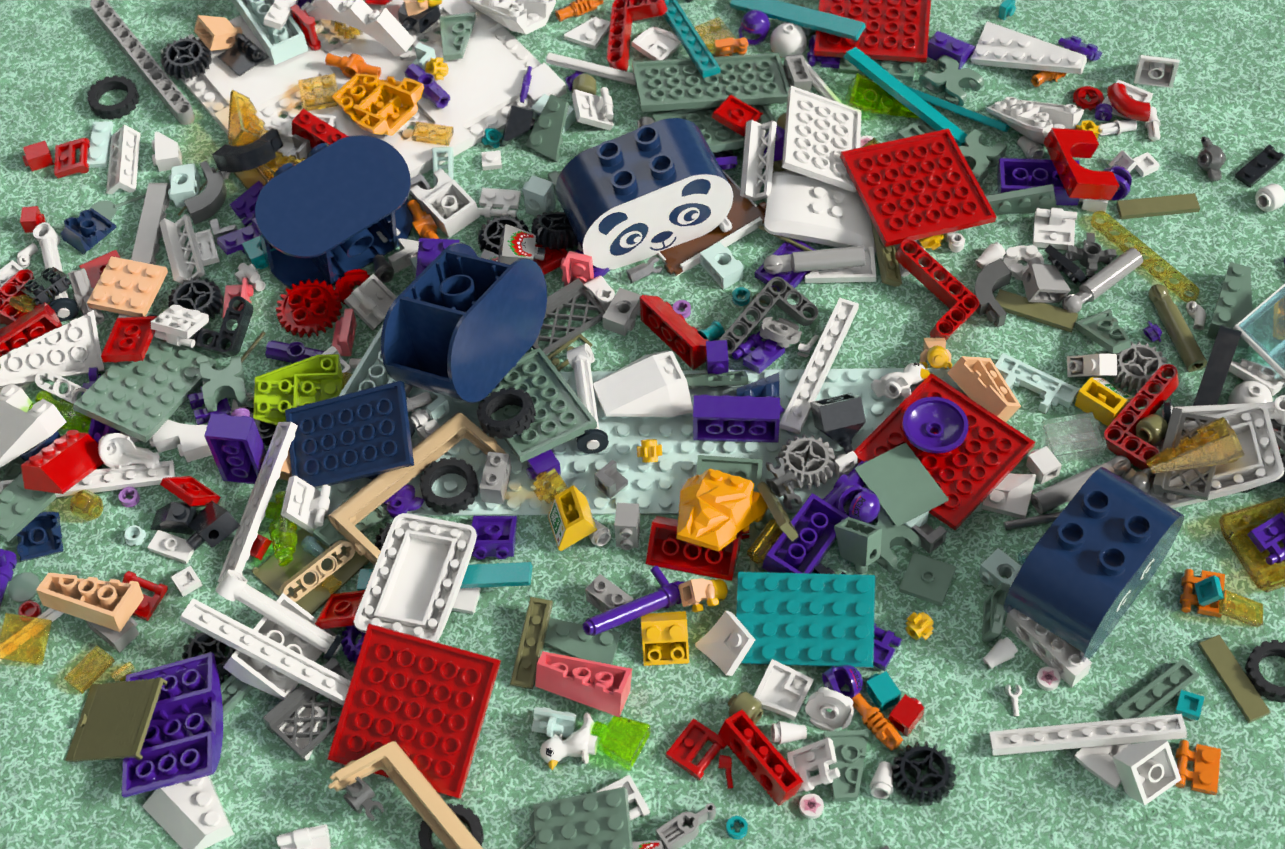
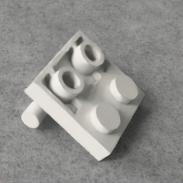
M606 87L601 88L602 97L574 90L572 99L577 122L611 130L614 126L612 120L614 117L612 111L613 102L611 96H609L608 89Z
M1037 208L1034 215L1033 246L1047 248L1050 244L1055 249L1067 250L1068 245H1074L1077 212L1063 211L1062 208Z
M372 274L344 302L374 330L385 319L389 307L397 297Z
M172 305L151 321V329L156 330V338L166 340L169 344L193 348L195 340L189 338L209 322V315L198 310L183 308L180 305Z
M295 475L290 477L281 515L313 534V531L318 526H323L325 514L328 513L331 487L323 485L321 491Z
M327 824L294 830L277 837V843L281 849H331Z

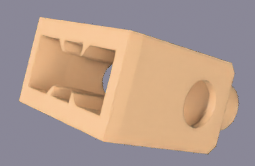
M198 15L194 32L210 51L233 47L236 41L235 36L242 34L241 27H234L224 17Z

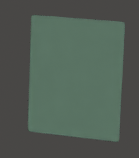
M903 443L855 467L856 472L867 487L877 495L879 503L897 527L949 500L907 443Z

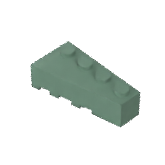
M1233 262L1229 263L1207 333V337L1213 339L1216 338L1221 325L1233 328L1252 312L1251 267ZM1252 323L1245 330L1253 337ZM1240 336L1237 346L1248 349L1249 344Z

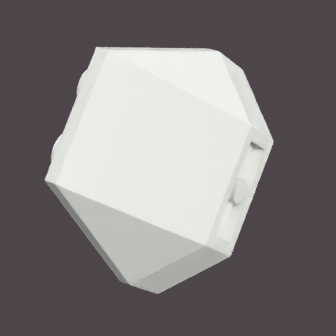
M465 0V2L507 29L522 34L531 33L545 26L556 4V0Z
M1006 97L1005 100L995 102V104L987 107V112L1030 140L1044 145L1045 137L1051 128L1075 129L1083 115L1084 109L1077 108L1073 104L1059 105Z
M661 351L645 355L593 383L594 391L605 416L675 417L693 412L687 380L673 351Z

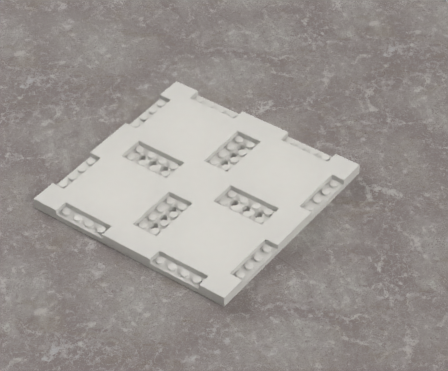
M392 0L386 5L366 4L372 11L386 8L399 22L398 10L404 1ZM442 0V4L439 5L441 16L476 12L477 18L462 59L444 61L441 34L435 33L441 31L440 19L423 33L410 30L408 33L415 40L411 45L413 49L397 57L361 30L337 21L315 19V21H319L315 25L317 38L321 42V49L317 51L311 50L307 45L308 51L276 65L269 57L241 76H238L218 58V55L229 48L210 51L212 60L209 65L210 69L205 70V74L201 73L199 77L195 76L192 80L188 78L184 81L181 78V81L236 146L247 145L258 140L271 130L269 129L270 124L279 128L288 126L290 131L292 120L301 111L295 108L297 106H304L302 109L311 114L335 116L336 124L334 128L347 136H371L392 145L406 161L410 178L433 169V147H453L454 157L481 142L485 136L484 131L486 128H493L498 131L504 129L508 111L512 105L531 111V107L543 94L548 96L552 94L559 98L567 93L566 83L546 63L541 64L503 25L474 8L465 0ZM241 15L229 21L234 27H241L242 34L266 53ZM322 31H328V33L325 34V35L322 34L321 32H322ZM191 34L188 37L189 39H192L195 36ZM422 39H428L425 43L419 42ZM332 41H338L335 45L329 44ZM418 43L433 48L435 56L443 58V63L448 65V74L443 77V80L438 79L435 82L450 95L451 100L448 102V105L443 109L437 108L429 99L421 96V99L416 102L418 107L417 113L392 136L373 134L361 129L341 109L332 96L351 78L346 77L340 68L325 64V58L328 53L339 57H349L350 54H358L364 59L366 64L381 68L380 80H387L389 76L394 77L395 81H403V78H407L405 76L407 67L417 58L415 46ZM531 66L532 79L524 103H521L520 92L523 77L527 72V67ZM314 97L320 98L318 101L311 100ZM283 114L288 115V116H287L286 118H284V119H283V118H279L280 115H283ZM411 125L416 126L413 130L407 129ZM282 140L284 146L275 152L276 157L268 163L255 168L266 182L274 178L275 172L282 165L288 163L286 156L294 148V143ZM438 153V157H448V153ZM438 161V165L444 163L445 161Z

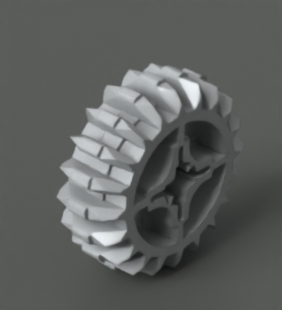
M1139 341L1135 345L1131 342V348L1117 353V375L1111 376L1115 378V384L1121 382V389L1127 386L1128 392L1136 389V393H1138L1153 375L1147 376V373H1150L1152 370L1156 372L1159 367L1166 364L1167 361L1165 357H1162V351L1156 352V346L1150 348L1148 343L1141 345ZM1127 359H1131L1130 361H1127V363H1122Z
M804 434L801 439L797 436L794 437V441L788 439L786 445H782L778 457L784 460V471L791 470L796 478L800 479L802 486H807L810 490L811 485L818 488L820 483L826 484L827 479H831L835 471L836 457L833 448H829L828 442L822 443V438L820 437L816 440L814 435L806 438Z

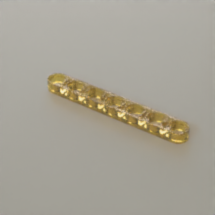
M1103 211L1093 213L1091 218L1093 228L1123 252L1129 248H1135L1141 254L1148 255L1149 259H1143V263L1140 266L1185 302L1198 299L1200 290L1187 277L1109 214ZM1095 219H1103L1105 223H1097ZM1116 230L1120 234L1115 236L1112 235L1109 231ZM1131 242L1134 244V247H1127L1124 243ZM1160 266L1164 269V271L1158 272L1154 269V267ZM1169 279H1177L1179 283L1172 284ZM1192 291L1195 295L1190 297L1185 295L1184 292Z

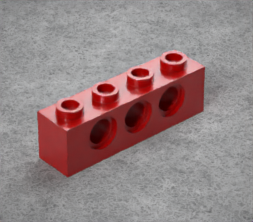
M302 109L292 120V135L295 134L310 140L311 147L313 148L321 143L331 145L339 139L349 137L305 109Z
M743 709L727 718L718 735L775 803L780 806L796 795L803 780Z

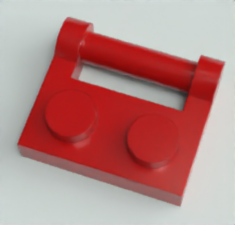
M297 4L290 7L293 20L303 32L306 44L313 51L321 49V42L318 40L315 30L316 22L314 17L308 16L307 12L304 9L302 10Z
M79 138L55 146L54 174L57 178L78 172L84 174L89 171V164L87 163L88 148L90 147L89 139ZM76 149H80L78 163H76Z
M127 571L122 583L135 581L139 583L141 588L155 593L153 597L143 594V600L132 614L148 621L168 591V586L162 583L159 585L136 576L134 572Z
M693 718L666 752V758L700 781L704 776L705 769L718 752L724 750L727 744L718 734ZM708 740L711 741L713 745L696 766L692 764V760Z

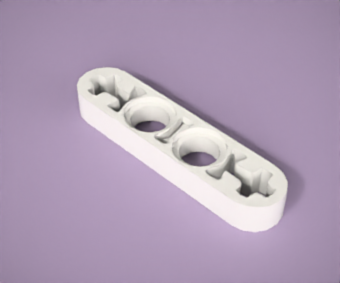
M41 370L35 377V383L38 387L72 404L77 401L78 393L87 391V389L47 370ZM43 377H47L55 383L51 385L49 383H45L42 379ZM63 383L68 385V391L65 394L59 392V387Z

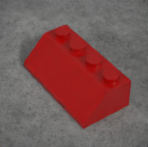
M642 295L639 297L641 321L692 370L706 362V341H709L708 339H704L694 326L691 327L681 314H677L667 301L664 302L659 296Z
M44 302L34 307L32 311L24 316L18 317L10 325L1 328L0 357L56 328L62 327L63 325L55 311Z
M78 430L67 431L62 437L54 440L52 444L43 448L42 451L30 457L29 460L21 465L24 489L58 494L65 493L103 464L98 452V443L88 433H81Z
M661 516L655 517L651 524L646 557L647 565L729 581L733 580L743 532H738L735 540L720 551H716L677 539V519Z

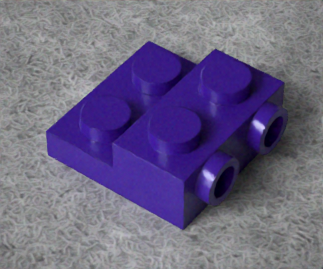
M473 516L472 527L476 530L477 538L471 557L477 559H484L485 557H497L498 559L514 557L517 516Z

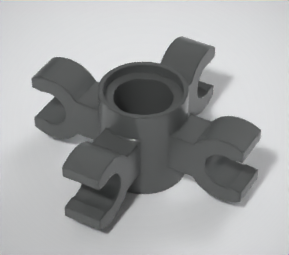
M1086 233L1084 247L1077 248L1074 245H1068L1065 257L1070 261L1079 260L1080 264L1086 267V277L1091 278L1095 275V271H1097V263L1104 262L1107 265L1111 263L1114 257H1116V250H1102L1101 246L1095 242V233Z
M776 457L777 466L775 468L772 463H766L767 470L773 473L774 478L766 479L765 481L777 497H784V507L792 510V499L797 504L802 503L801 497L796 495L793 489L802 488L803 486L800 479L796 478L791 470L784 471V460Z
M357 776L355 778L356 783L347 785L342 789L347 791L343 798L359 814L363 812L362 809L364 808L367 818L373 822L375 818L371 811L378 809L383 813L384 808L380 802L371 800L375 793L365 781Z

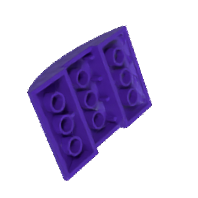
M212 652L126 675V681L128 682L161 677L167 681V685H162L140 755L143 756L142 760H137L134 757L123 758V798L215 773L219 764L223 743V704L217 665Z

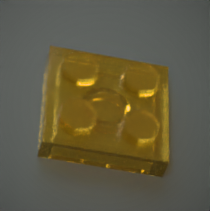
M720 17L694 27L711 54L713 53L715 40L731 37L737 39Z
M335 74L298 80L302 108L306 111L339 106L332 98L338 91Z
M5 613L0 635V659L43 666L52 620Z

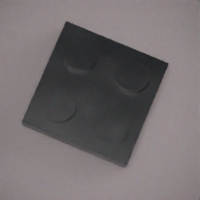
M1049 244L1044 250L1048 254L1047 259L1052 263L1051 265L1056 266L1058 271H1063L1066 277L1076 284L1078 281L1083 284L1088 280L1077 265Z

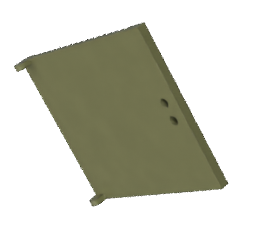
M301 528L259 568L254 567L252 573L280 597L281 585L327 550L328 547L316 539L312 533ZM342 546V547H341V549H342V552H341V553L344 554V555H346V554H347V552H346V549H347V548L344 547V546ZM355 551L352 559L295 603L313 615L328 601L331 594L337 593L370 560L364 555L360 556ZM326 558L322 561L321 567L323 570L331 567V559ZM312 572L306 573L303 578L304 583H311L314 579V574ZM296 581V583L299 585L297 587L303 589L304 587L298 581ZM291 587L288 588V591H289L288 594H289L290 596H293V595H294V592H293L294 589L291 588Z
M159 677L149 680L92 684L65 761L77 762L132 757L142 760L143 756L140 755L143 742L162 685H167V681Z

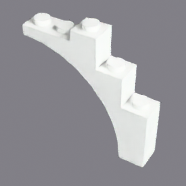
M314 0L311 3H305L301 7L302 10L304 9L307 12L308 16H312L314 19L337 21L361 30L386 47L395 57L407 53L415 41L386 8L372 11L363 0Z
M167 420L149 439L151 447H156L158 453L178 448L180 456H185L187 462L212 455L204 437L207 425H190ZM121 432V434L129 436L130 440H132L133 443L141 441L128 434Z

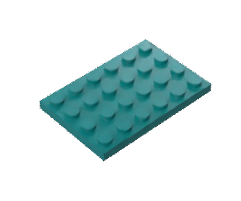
M738 572L736 618L755 639L740 664L769 665L773 659L788 666L833 667L846 664L855 668H873L876 576Z

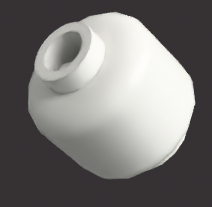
M1269 184L1256 192L1255 202L1264 212L1274 211L1285 203V191L1278 184Z

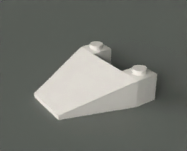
M13 383L3 387L0 392V468L52 436L66 423L54 404L44 399L33 404L23 389Z

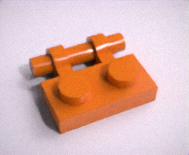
M744 37L715 40L713 56H732L734 53L745 55L748 40Z
M1186 569L1181 580V585L1183 586V594L1180 595L1181 611L1189 613L1191 605H1197V614L1220 618L1223 612V599L1207 606H1202L1198 602L1197 595L1192 594V588L1195 587V583L1215 575L1220 580L1224 597L1225 574L1202 570L1200 577H1194V571Z
M1180 740L1179 748L1176 749V758H1178L1177 768L1181 780L1175 786L1184 788L1185 780L1192 781L1191 790L1216 795L1221 749L1196 744L1195 752L1189 750V742ZM1187 760L1194 762L1193 772L1187 769Z

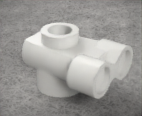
M241 263L238 266L239 271L234 274L237 280L242 283L243 278H247L248 282L257 291L264 290L266 284L260 279L259 272L253 264Z

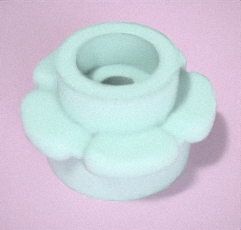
M136 525L128 527L125 531V542L130 546L142 544L146 537L145 530Z

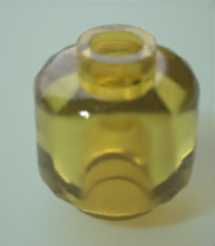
M81 490L71 498L70 510L75 516L85 521H92L102 514L103 501L91 491Z

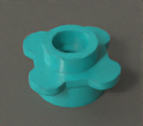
M486 128L484 131L485 136L481 140L482 143L498 148L502 133L493 128Z

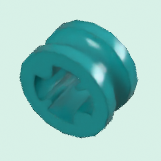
M744 287L736 288L732 292L733 303L737 306L747 305L750 302L749 290ZM740 294H741V296L745 295V298H744V299H741V297H740V298L738 299V295H740Z
M741 816L729 818L726 824L727 834L730 838L736 840L744 838L748 832V823L745 818ZM734 823H739V826L743 825L740 828V832H735V829L731 830L734 827Z

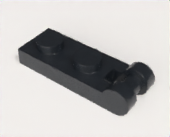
M1269 144L1259 155L1235 174V178L1251 188L1285 159V154L1282 152L1278 153L1275 151V147Z

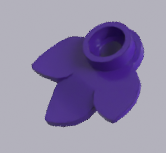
M407 484L387 499L384 504L387 506L388 514L395 518L399 514L419 509L423 505L424 499L415 497L414 486Z

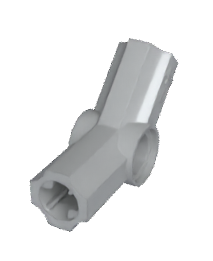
M85 268L67 273L74 292L73 298L78 305L79 311L84 316L94 310L96 326L105 321L102 311L89 308L87 304L94 289L91 288Z

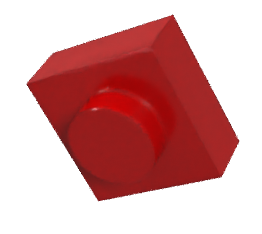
M258 534L251 547L250 555L262 560L272 541Z

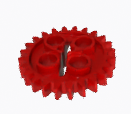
M308 279L306 284L300 281L299 286L292 284V290L285 289L287 295H280L282 300L277 301L279 307L276 308V316L281 327H284L286 332L291 331L293 336L297 333L300 338L305 333H307L308 338L311 337L312 333L319 336L320 330L326 333L325 328H333L331 322L338 321L337 316H341V298L337 295V290L333 289L331 284L327 286L326 281H323L321 284H319L318 279L314 283H311L310 279Z

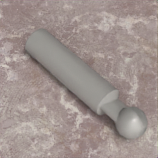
M863 246L792 252V254L788 255L772 254L767 256L763 264L765 271L769 274L865 266V251Z
M1129 248L1080 285L1078 293L1067 295L1062 301L1063 309L1069 313H1078L1084 302L1094 301L1143 263L1141 253L1135 248Z
M1116 456L1102 465L1091 467L1032 494L1030 497L1031 503L1041 515L1071 501L1087 479L1100 467H1104L1120 477L1131 468V463L1124 456Z

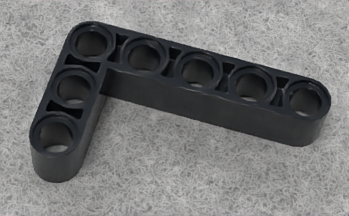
M241 296L233 297L229 302L220 331L199 329L192 338L195 340L194 347L231 357L239 354L253 314V305ZM244 304L243 309L238 311L240 305ZM237 323L236 329L232 330L233 325ZM212 337V342L207 344L208 340ZM231 342L230 348L226 349V345Z
M1223 325L1220 326L1193 406L1217 405L1242 331Z

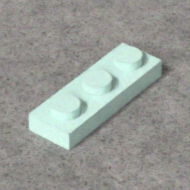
M112 121L93 122L87 158L89 168L107 167L113 132Z

